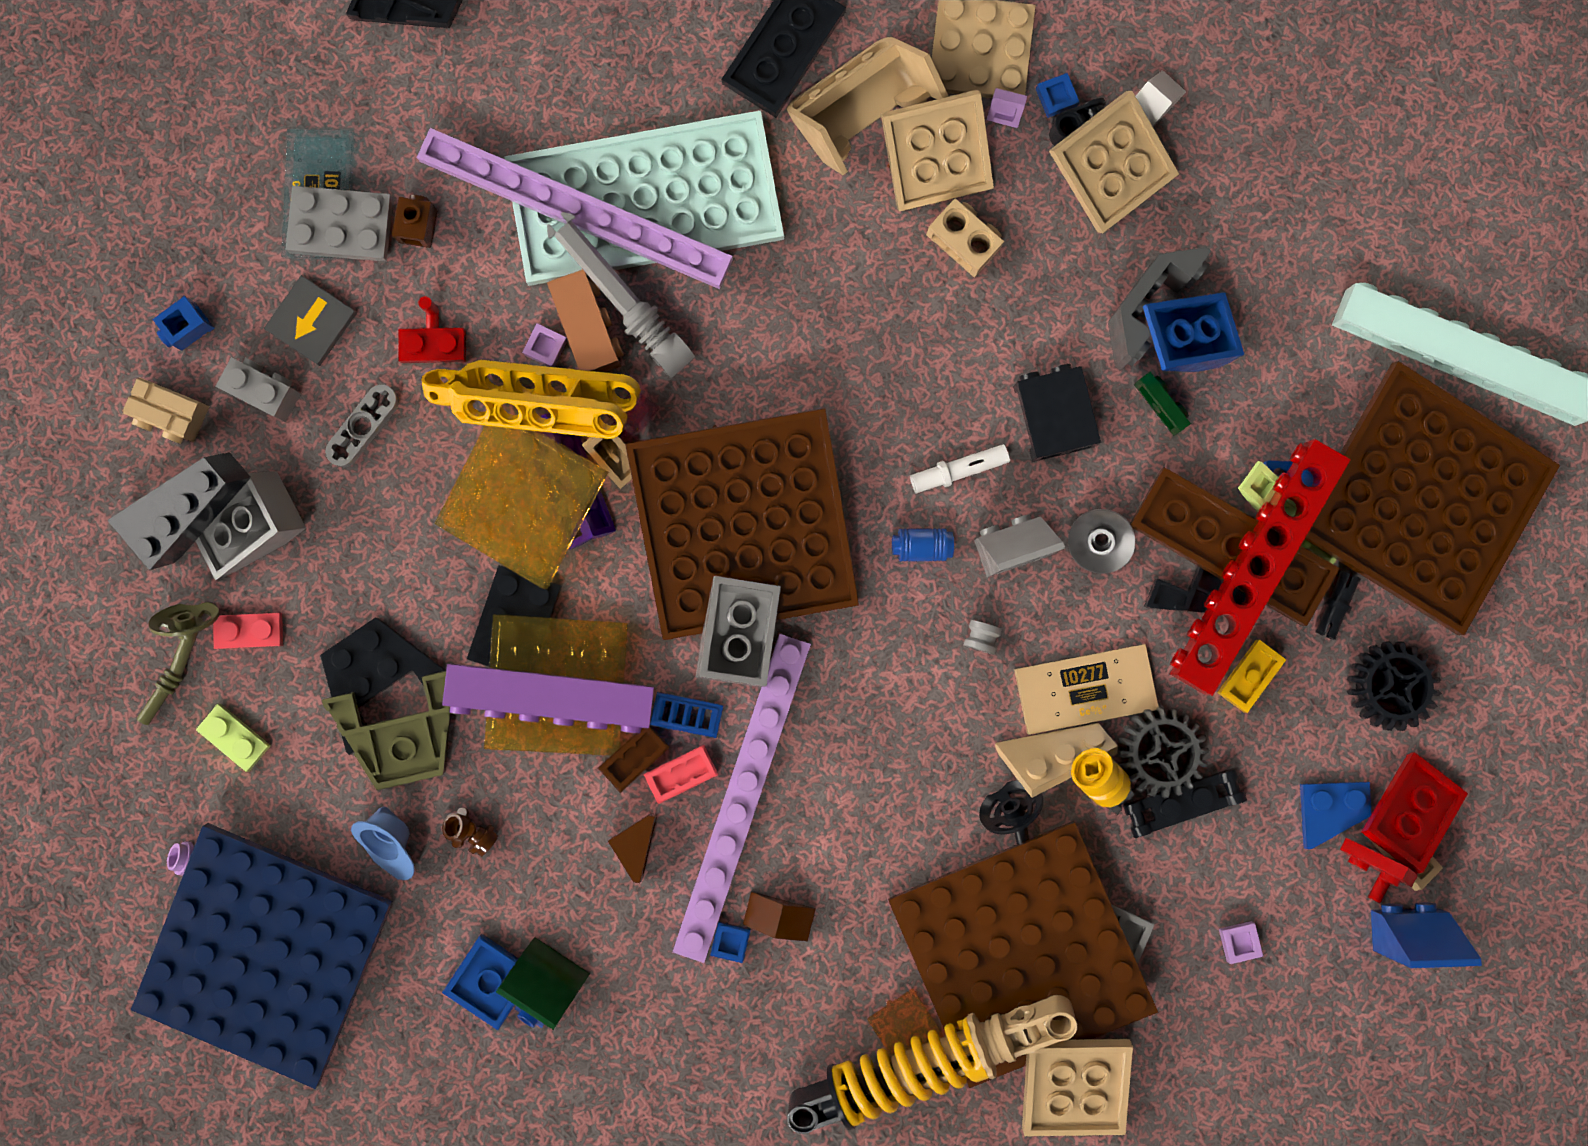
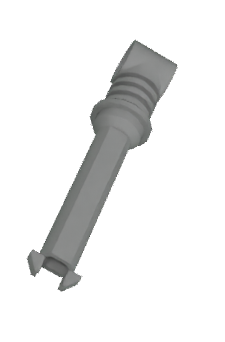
M562 212L561 216L567 223L557 232L548 224V238L551 239L555 236L623 315V324L627 328L624 332L627 335H633L635 338L640 336L641 339L638 342L640 344L646 343L644 349L646 351L648 349L652 350L649 354L651 358L672 379L695 359V355L676 333L669 334L671 328L669 326L667 328L663 327L665 324L664 320L658 321L660 316L656 305L651 306L648 302H642L637 298L572 222L575 216Z

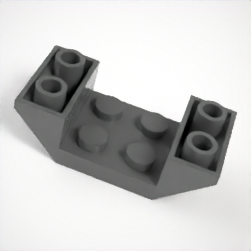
M1203 247L1159 254L1142 274L1108 321L1114 364L1118 370L1121 371L1127 364L1132 367L1151 346V343L1147 341L1151 335L1149 328L1136 319L1143 311V306L1149 303L1148 300L1162 284H1165L1176 293L1184 286L1190 289L1210 265L1205 261L1212 252L1209 248Z

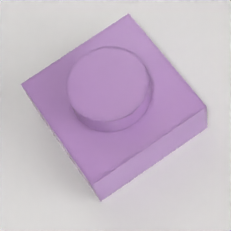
M995 88L987 120L1018 128L1027 96Z
M536 324L522 353L548 367H555L568 339L542 325Z
M1250 921L1219 929L1226 961L1229 964L1263 957L1254 922Z

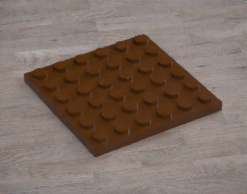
M1396 361L1391 363L1340 452L1351 460L1309 530L1305 540L1456 635L1464 636L1560 465L1403 363Z
M826 408L625 444L663 640L703 633L714 576L781 586L776 620L859 606Z
M1074 821L888 899L943 1029L946 1024L952 1023L958 1032L960 1029L957 1021L963 1020L968 1014L974 1013L980 1022H985L988 1019L991 1020V1015L997 1013L1003 1015L1018 1007L1031 1005L1053 995H1062L1072 1003L1077 1031L1068 1040L1094 1039L1158 1013ZM1059 1015L1054 1017L1053 1020H1062L1066 1016ZM1027 1054L1016 1057L1014 1062L1008 1063L1005 1061L997 1064L996 1078L1026 1066ZM967 1077V1084L969 1088H972L992 1079L988 1078L976 1083Z

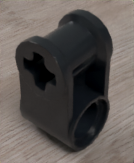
M1096 98L1081 106L1061 112L1050 128L1049 138L1051 143L1056 146L1069 136L1061 131L1060 126H1068L1074 132L1104 109L1106 105L1104 98Z

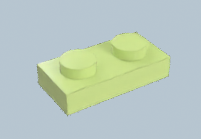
M217 704L196 729V731L245 772H250L271 746L222 704Z

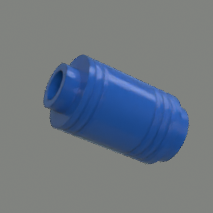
M946 528L899 529L898 535L892 536V554L898 555L899 562L946 561L947 558H953L954 554L953 532H947Z

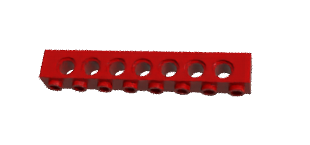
M1316 439L1304 444L1300 443L1292 452L1289 459L1293 462L1287 473L1283 472L1277 478L1272 490L1276 491L1270 502L1266 501L1260 507L1255 517L1258 520L1257 525L1252 532L1248 531L1240 541L1238 548L1241 549V552L1236 561L1231 560L1223 570L1221 577L1224 578V581L1219 590L1214 589L1210 593L1204 604V607L1207 608L1201 620L1197 618L1193 622L1187 633V636L1190 637L1184 649L1179 648L1170 662V665L1173 666L1169 673L1170 675L1204 695H1214L1351 460ZM1304 470L1309 471L1313 476L1311 487L1306 486L1302 482L1301 476ZM1287 499L1292 500L1296 504V513L1293 517L1288 515L1284 509ZM1270 528H1274L1279 533L1280 538L1276 546L1270 544L1267 539V533ZM1254 557L1260 559L1263 565L1259 575H1255L1250 569V562ZM1237 586L1242 587L1246 594L1244 602L1240 605L1233 599V591ZM1221 615L1225 616L1229 623L1227 631L1223 634L1219 633L1215 627V622ZM1206 644L1210 647L1212 656L1207 663H1202L1198 657V651L1201 646Z

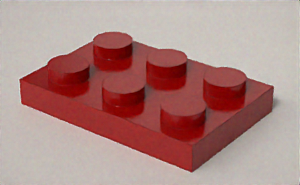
M1412 752L1406 755L1361 833L1416 874L1423 873L1468 793L1417 753Z

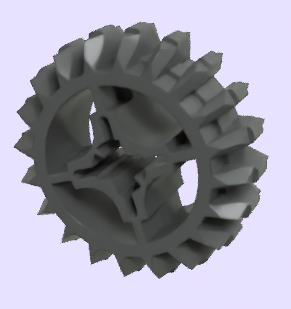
M1157 707L1155 716L1150 709H1146L1143 712L1145 721L1139 716L1132 717L1133 723L1137 726L1136 729L1128 725L1123 727V730L1131 736L1129 739H1118V743L1127 745V751L1119 750L1117 751V756L1128 758V761L1121 763L1119 766L1123 770L1132 769L1128 774L1130 782H1133L1139 778L1136 783V789L1139 791H1143L1148 786V795L1153 797L1160 790L1163 798H1169L1171 789H1173L1175 795H1182L1181 784L1185 785L1188 789H1192L1194 784L1190 777L1192 776L1196 779L1203 777L1202 773L1196 769L1198 766L1207 767L1208 765L1207 761L1200 760V754H1208L1209 748L1199 747V743L1204 742L1207 737L1204 734L1194 735L1200 725L1194 722L1187 726L1190 715L1182 714L1178 718V710L1175 708H1170L1167 716L1164 707ZM1167 724L1174 727L1183 735L1184 739L1170 742L1166 738L1165 733L1160 732L1158 725ZM1149 730V748L1138 756L1139 743L1144 734ZM1161 743L1163 747H1173V749L1169 750L1170 752L1165 754V762L1164 758L1152 757L1161 751ZM1188 749L1187 761L1183 769L1177 774V758ZM1157 763L1162 772H1165L1167 779L1156 780L1143 770L1142 765Z

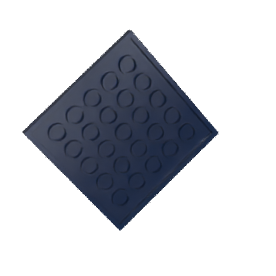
M207 823L201 828L131 1010L316 1089L330 1061L393 901Z

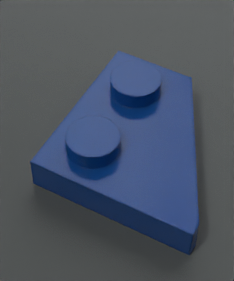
M1370 782L1300 784L1304 849L1317 847L1369 818L1372 814Z

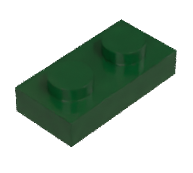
M1150 371L1134 384L1173 436L1191 424L1187 419L1189 417L1188 412L1181 403L1172 400L1167 393L1168 387L1159 376L1156 375L1154 377Z

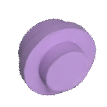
M191 842L175 843L169 851L167 867L169 870L174 871L176 875L183 876L194 849Z

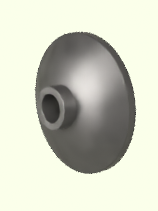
M1095 509L1082 514L1073 523L1068 535V548L1074 561L1083 569L1099 574L1111 573L1122 568L1132 557L1135 549V533L1128 520L1121 514L1108 509ZM1104 533L1108 536V540L1105 543H1099L1096 540V536Z

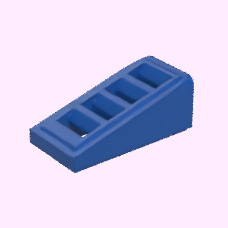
M657 692L650 725L717 738L723 705ZM666 701L672 702L668 721L662 720ZM679 704H685L682 724L676 723ZM692 707H699L695 726H690L689 721ZM706 709L712 710L708 729L702 728Z

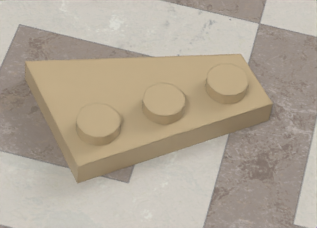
M1099 723L995 743L999 756L1032 798L1071 778L1072 764L1083 751L1090 748H1099L1106 751L1112 757L1117 754L1118 748L1117 744Z

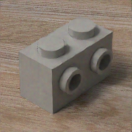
M231 357L215 387L286 422L301 393L290 388L293 381L275 372L272 377L261 373L264 367L246 357L243 362Z

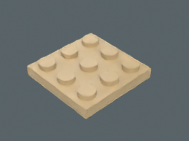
M938 0L931 59L947 93L961 94L979 90L981 97L993 98L995 88L1025 95L1036 5L999 0Z
M979 90L881 113L895 200L899 212L994 189L982 97Z
M1133 91L1124 92L1049 150L1098 233L1107 231L1179 175Z
M1130 1039L1066 1040L1046 1046L1035 1053L1027 1054L1022 1118L1024 1136L1125 1135L1133 1053Z

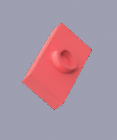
M705 745L644 774L658 804L719 775Z

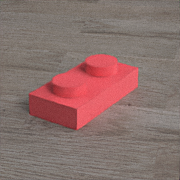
M282 613L219 615L218 619L213 623L214 649L283 646Z

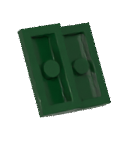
M534 937L498 987L496 993L554 1030L590 973Z

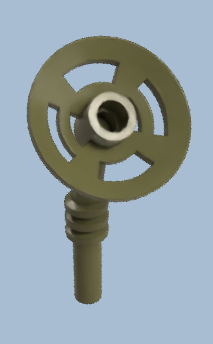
M209 602L199 605L176 604L159 611L149 620V629L152 633L159 636L178 637L181 640L170 669L166 668L164 670L165 675L160 676L161 681H157L155 684L156 690L136 718L140 723L149 725L168 695L174 694L175 690L173 688H178V682L183 681L182 674L199 631L212 625L219 617V610L216 605ZM204 613L208 614L211 618L203 622L202 615ZM160 626L168 628L169 632L161 631L159 629Z

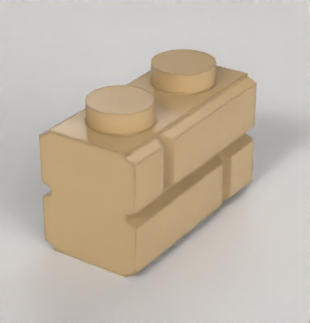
M139 377L136 379L131 396L128 397L124 406L123 414L133 417L131 424L150 432L153 426L164 430L162 437L181 444L183 438L191 442L195 441L210 406Z

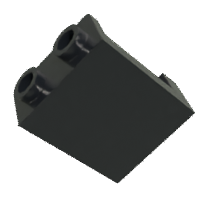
M1064 364L1052 368V373L1042 376L1039 375L1038 371L1021 375L1020 381H1017L1013 386L1014 393H1018L1031 444L1029 451L1032 462L1094 448L1101 443L1082 366L1071 368V364Z

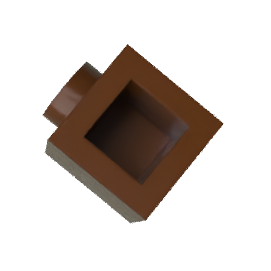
M414 194L410 195V198L398 197L392 236L398 243L431 248L438 210L430 202V199Z

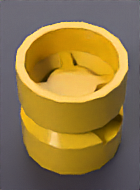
M1090 748L1083 751L1074 760L1071 768L1073 781L1097 805L1113 807L1126 799L1131 785L1129 775L1106 751L1099 748Z

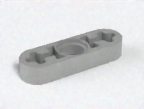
M376 385L361 400L326 446V457L332 464L345 468L357 461L398 408L399 397L392 388L386 385ZM388 392L387 399L390 401V404L387 407L384 405L379 406L375 413L381 417L377 420L372 414L366 412L365 409L369 407L374 410L379 403L375 399L378 394L384 396ZM360 418H368L371 421V430L365 435H358L355 432V423ZM347 432L354 439L361 441L358 446L353 442L350 443L346 449L349 453L346 459L340 457L338 460L336 459L338 456L337 451H335L338 445L345 447L350 441L344 437Z

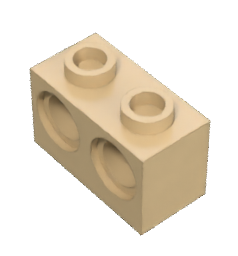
M955 198L928 227L926 235L975 278L1000 251L1004 241L1001 239L1002 235L997 228L989 223L985 225L976 217L977 212L972 206L966 202L961 204ZM950 220H957L962 224L963 229L952 231L946 223ZM975 241L983 242L987 247V251L977 253L972 249L971 243Z

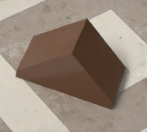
M654 813L648 814L608 840L631 880L639 884L643 880L657 814Z
M751 891L743 925L775 939L807 942L816 908Z

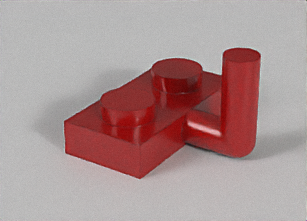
M421 297L418 305L426 313V328L398 329V361L400 363L466 362L465 328H439L438 306L429 297Z
M1345 838L1340 848L1342 852L1350 857L1347 862L1365 872H1367L1369 867L1380 872L1368 895V898L1381 904L1390 884L1398 887L1401 882L1412 887L1418 877L1409 867L1348 838Z

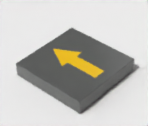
M301 275L264 329L321 366L357 312Z

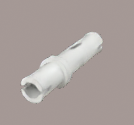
M1002 444L948 463L944 461L937 462L936 467L910 475V481L915 493L941 485L948 487L952 485L953 481L1009 463V454L1005 445ZM981 461V463L969 466L970 464Z

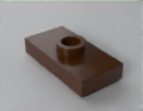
M649 725V728H641V733H635L598 769L622 793L660 758L670 746Z

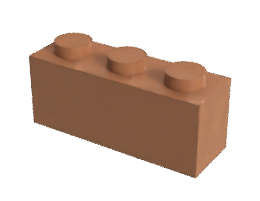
M582 269L547 282L578 369L605 373L621 367L618 358L624 356L618 338L611 339L607 327L612 326L610 316L606 307L599 308L596 297L601 295L600 289L591 278H588L586 272Z

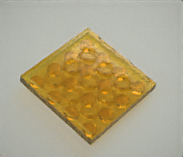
M485 425L434 524L540 588L548 589L609 472L539 431Z
M493 615L490 668L624 683L628 623ZM506 713L505 718L486 717L484 749L611 756L620 748L621 725L608 724L607 730L587 728L588 721L574 720L573 726L553 724V718L540 716L539 722L519 720V714Z

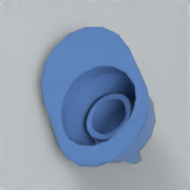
M381 807L367 821H358L352 825V835L365 848L378 866L398 880H408L413 877L415 872L414 863L405 850L410 832L407 825L387 807Z

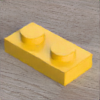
M1255 640L1217 693L1243 713H1248L1286 659L1261 640Z

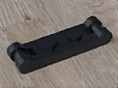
M1231 768L1192 781L1194 784L1192 789L1181 785L1183 791L1182 795L1179 796L1175 795L1173 789H1171L1169 798H1163L1161 793H1157L1155 797L1148 796L1124 804L1125 814L1127 816L1130 815L1133 824L1131 827L1133 837L1146 836L1154 831L1247 801L1244 790H1240L1237 779H1239L1237 769ZM1224 783L1227 795L1219 797L1215 786ZM1150 808L1154 819L1146 822L1142 811Z

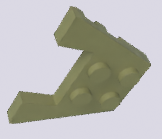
M446 671L422 677L429 710L362 725L354 692L322 700L324 708L333 717L337 724L336 727L352 747L355 757L376 790L441 776L445 773L451 714L450 706H442Z

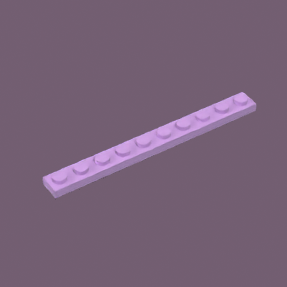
M432 128L429 129L417 155V159L421 163L565 224L567 221L561 216V213L573 214L575 219L572 222L579 230L718 289L721 288L733 261V257L729 254Z
M779 634L769 664L766 687H761L673 953L702 963L705 962L811 645L809 643Z

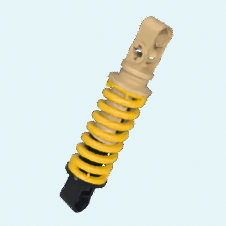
M1053 995L1031 1005L1018 1007L1003 1015L999 1013L991 1015V1020L988 1019L985 1022H980L975 1014L971 1013L963 1020L957 1021L960 1029L958 1032L955 1026L949 1023L944 1028L946 1033L944 1037L940 1038L936 1030H930L927 1034L928 1043L923 1044L919 1036L911 1038L912 1048L906 1050L902 1042L895 1043L893 1047L895 1055H892L891 1058L885 1048L878 1049L877 1059L879 1066L877 1067L874 1066L868 1054L862 1055L860 1057L861 1073L857 1072L854 1063L850 1060L837 1065H828L827 1079L798 1088L791 1093L787 1116L788 1125L796 1133L807 1134L821 1127L842 1121L848 1130H852L857 1125L865 1122V1116L873 1120L880 1117L882 1109L891 1114L897 1111L899 1103L904 1107H910L915 1103L916 1097L919 1100L927 1101L932 1097L933 1090L939 1095L946 1094L949 1091L950 1084L957 1089L963 1088L966 1085L967 1077L976 1083L988 1078L994 1079L997 1075V1064L1005 1061L1008 1063L1014 1062L1016 1057L1035 1053L1046 1046L1072 1038L1077 1031L1072 1003L1062 995ZM1059 1015L1066 1016L1062 1020H1053L1054 1017ZM799 1109H806V1110H808V1111H807V1112H801V1111H799Z

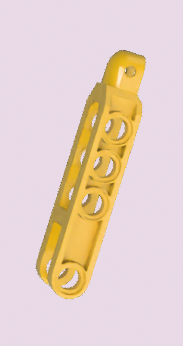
M478 360L469 363L460 371L448 369L431 370L425 373L421 379L426 399L436 405L451 406L452 413L462 423L605 439L615 438L621 434L627 423L626 411L633 409L641 393L638 382L624 374ZM488 374L499 376L503 381V385L498 386L491 383ZM441 377H446L448 382L443 383ZM519 378H529L534 383L535 388H525L520 383ZM557 380L562 382L566 386L567 391H556L552 387L551 381ZM617 387L625 388L629 391L631 398H620L614 389ZM478 400L485 405L487 410L484 412L474 409L473 405ZM509 403L514 405L518 409L519 414L511 415L507 413L503 408V404ZM543 407L547 409L551 414V418L545 419L540 417L536 413L535 408ZM609 414L613 416L617 424L614 426L605 424L601 420L600 415Z

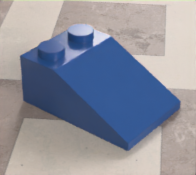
M1225 292L1150 303L1143 306L1162 371L1199 372L1221 368L1245 355Z
M1387 903L1381 904V910H1371L1374 952L1409 968L1482 966L1480 956L1450 912L1437 908L1436 903H1415V909H1403L1402 904Z

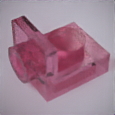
M630 393L624 399L631 398ZM640 393V397L633 409L626 411L627 423L620 436L626 439L630 435L637 439L660 408ZM608 414L607 417L613 422L610 426L616 425V419Z

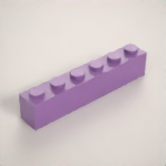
M450 663L447 664L442 706H450V713L470 715L471 709L485 710L484 716L492 718H505L506 713L519 714V720L539 722L540 716L553 718V724L573 726L574 720L588 721L587 728L607 730L608 724L621 725V731L641 733V728H649L654 687Z

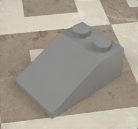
M277 471L248 473L251 477L249 481L196 540L215 581L227 577L280 548L306 529Z
M1030 514L1011 520L1012 526L1000 530L999 525L980 531L981 537L974 540L987 578L1049 557L1065 549L1064 543L1041 516L1031 519Z
M719 576L713 577L695 678L766 687L781 586Z

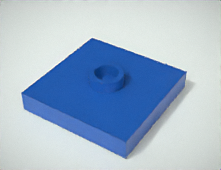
M481 934L442 993L496 1030H499L515 1005L496 993V991L519 958Z

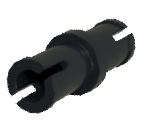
M1340 571L1331 597L1326 598L1324 602L1326 609L1315 633L1322 636L1325 635L1330 624L1331 626L1326 637L1336 640L1346 613L1350 614L1352 607L1349 605L1361 578L1355 575L1351 576L1346 587L1350 573Z

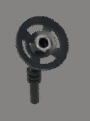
M1019 780L1007 782L998 792L986 796L980 807L979 818L985 829L991 833L1000 835L1015 833L1016 844L1029 840L1027 826L1040 814L1044 798L1042 793L1033 798L1029 794L1026 799L1010 798L1009 794L1027 792ZM999 801L1000 803L994 812V818H990L993 807ZM1001 825L1014 826L1011 828H999Z

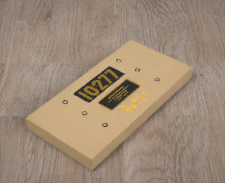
M1146 644L1014 669L1028 735L1143 713L1146 709L1154 711L1159 707Z

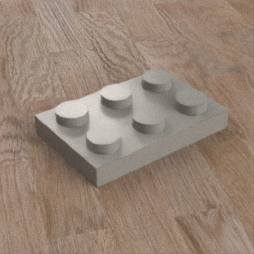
M292 186L285 250L290 254L387 262L393 197L391 194Z

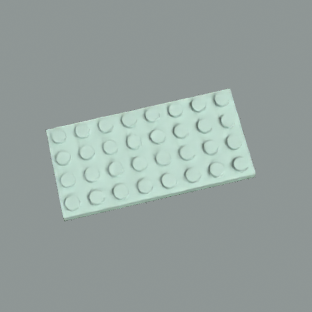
M761 110L504 156L505 160L719 251L784 240ZM512 201L528 286L547 283L582 270L580 265L555 236L551 239L548 238V224L557 232L565 223ZM581 231L613 270L657 263Z

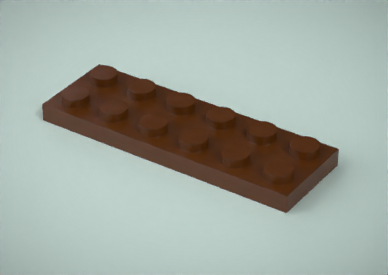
M1163 467L1130 525L1138 532L1224 581V578L1221 577L1223 570L1231 560L1236 561L1241 552V549L1238 548L1240 541L1248 531L1252 532L1258 521ZM1270 528L1267 533V539L1270 544L1276 546L1280 538L1279 533ZM1300 546L1266 606L1301 626H1307L1340 568ZM1254 557L1250 562V569L1255 575H1259L1263 565L1260 559ZM1237 586V587H1236L1237 589H1239L1240 591H1242V592L1245 593V591H1244V589H1243L1242 587H1240V586Z

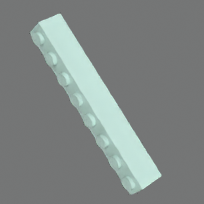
M1355 283L1346 289L1332 326L1576 426L1588 422L1587 373L1569 371L1562 368V364L1556 360L1540 359L1531 355V351L1524 347L1509 346L1501 343L1500 338L1488 333L1480 334L1469 329V325L1464 322L1443 319L1439 317L1438 312L1432 309H1419L1409 305L1408 300L1405 298L1380 293L1377 287L1369 283Z

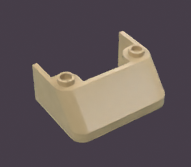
M887 37L875 42L790 102L787 106V111L792 121L822 162L841 175H844L848 170L843 161L848 157V153L851 150L848 140L879 119L881 113L888 112L897 105L904 108L924 103L930 96L935 99L949 96L930 54L896 38Z

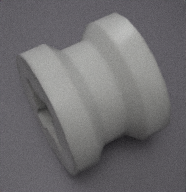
M970 620L969 628L971 632L969 637L964 640L963 646L995 655L997 650L995 641L997 637L1001 636L1002 629L983 622Z

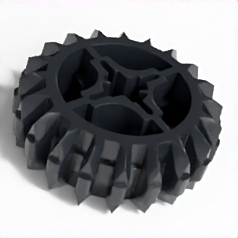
M1390 641L1382 642L1381 648L1378 645H1372L1369 647L1370 654L1364 652L1358 655L1363 664L1353 663L1351 665V668L1358 672V676H1348L1347 678L1349 682L1356 683V689H1349L1347 693L1348 695H1358L1359 699L1354 700L1351 706L1353 708L1364 707L1359 714L1362 719L1370 718L1371 726L1379 727L1382 724L1383 730L1392 731L1394 727L1397 731H1405L1407 724L1410 727L1419 726L1418 718L1422 720L1430 718L1426 708L1435 709L1438 707L1431 699L1432 696H1440L1442 694L1439 690H1434V683H1439L1442 679L1440 677H1432L1431 675L1437 668L1435 664L1425 665L1429 655L1426 653L1417 655L1418 647L1411 645L1406 648L1405 643L1402 641L1395 642L1394 645ZM1394 658L1404 662L1412 671L1401 674L1396 666H1391L1389 659ZM1376 671L1378 683L1372 689V678ZM1394 680H1404L1398 683L1399 685L1395 687V692H1388L1391 689L1390 687L1394 685ZM1417 684V692L1413 700L1411 690ZM1390 699L1394 706H1398L1400 712L1393 714L1384 710L1377 703V700Z

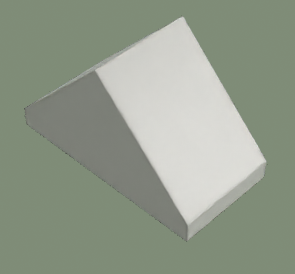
M1162 70L1151 78L1135 97L1152 127H1154L1186 91Z

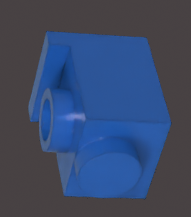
M183 296L152 319L160 329L156 333L167 347L174 346L181 351L207 332L215 329L199 306L186 296ZM189 323L188 326L180 331L182 324Z

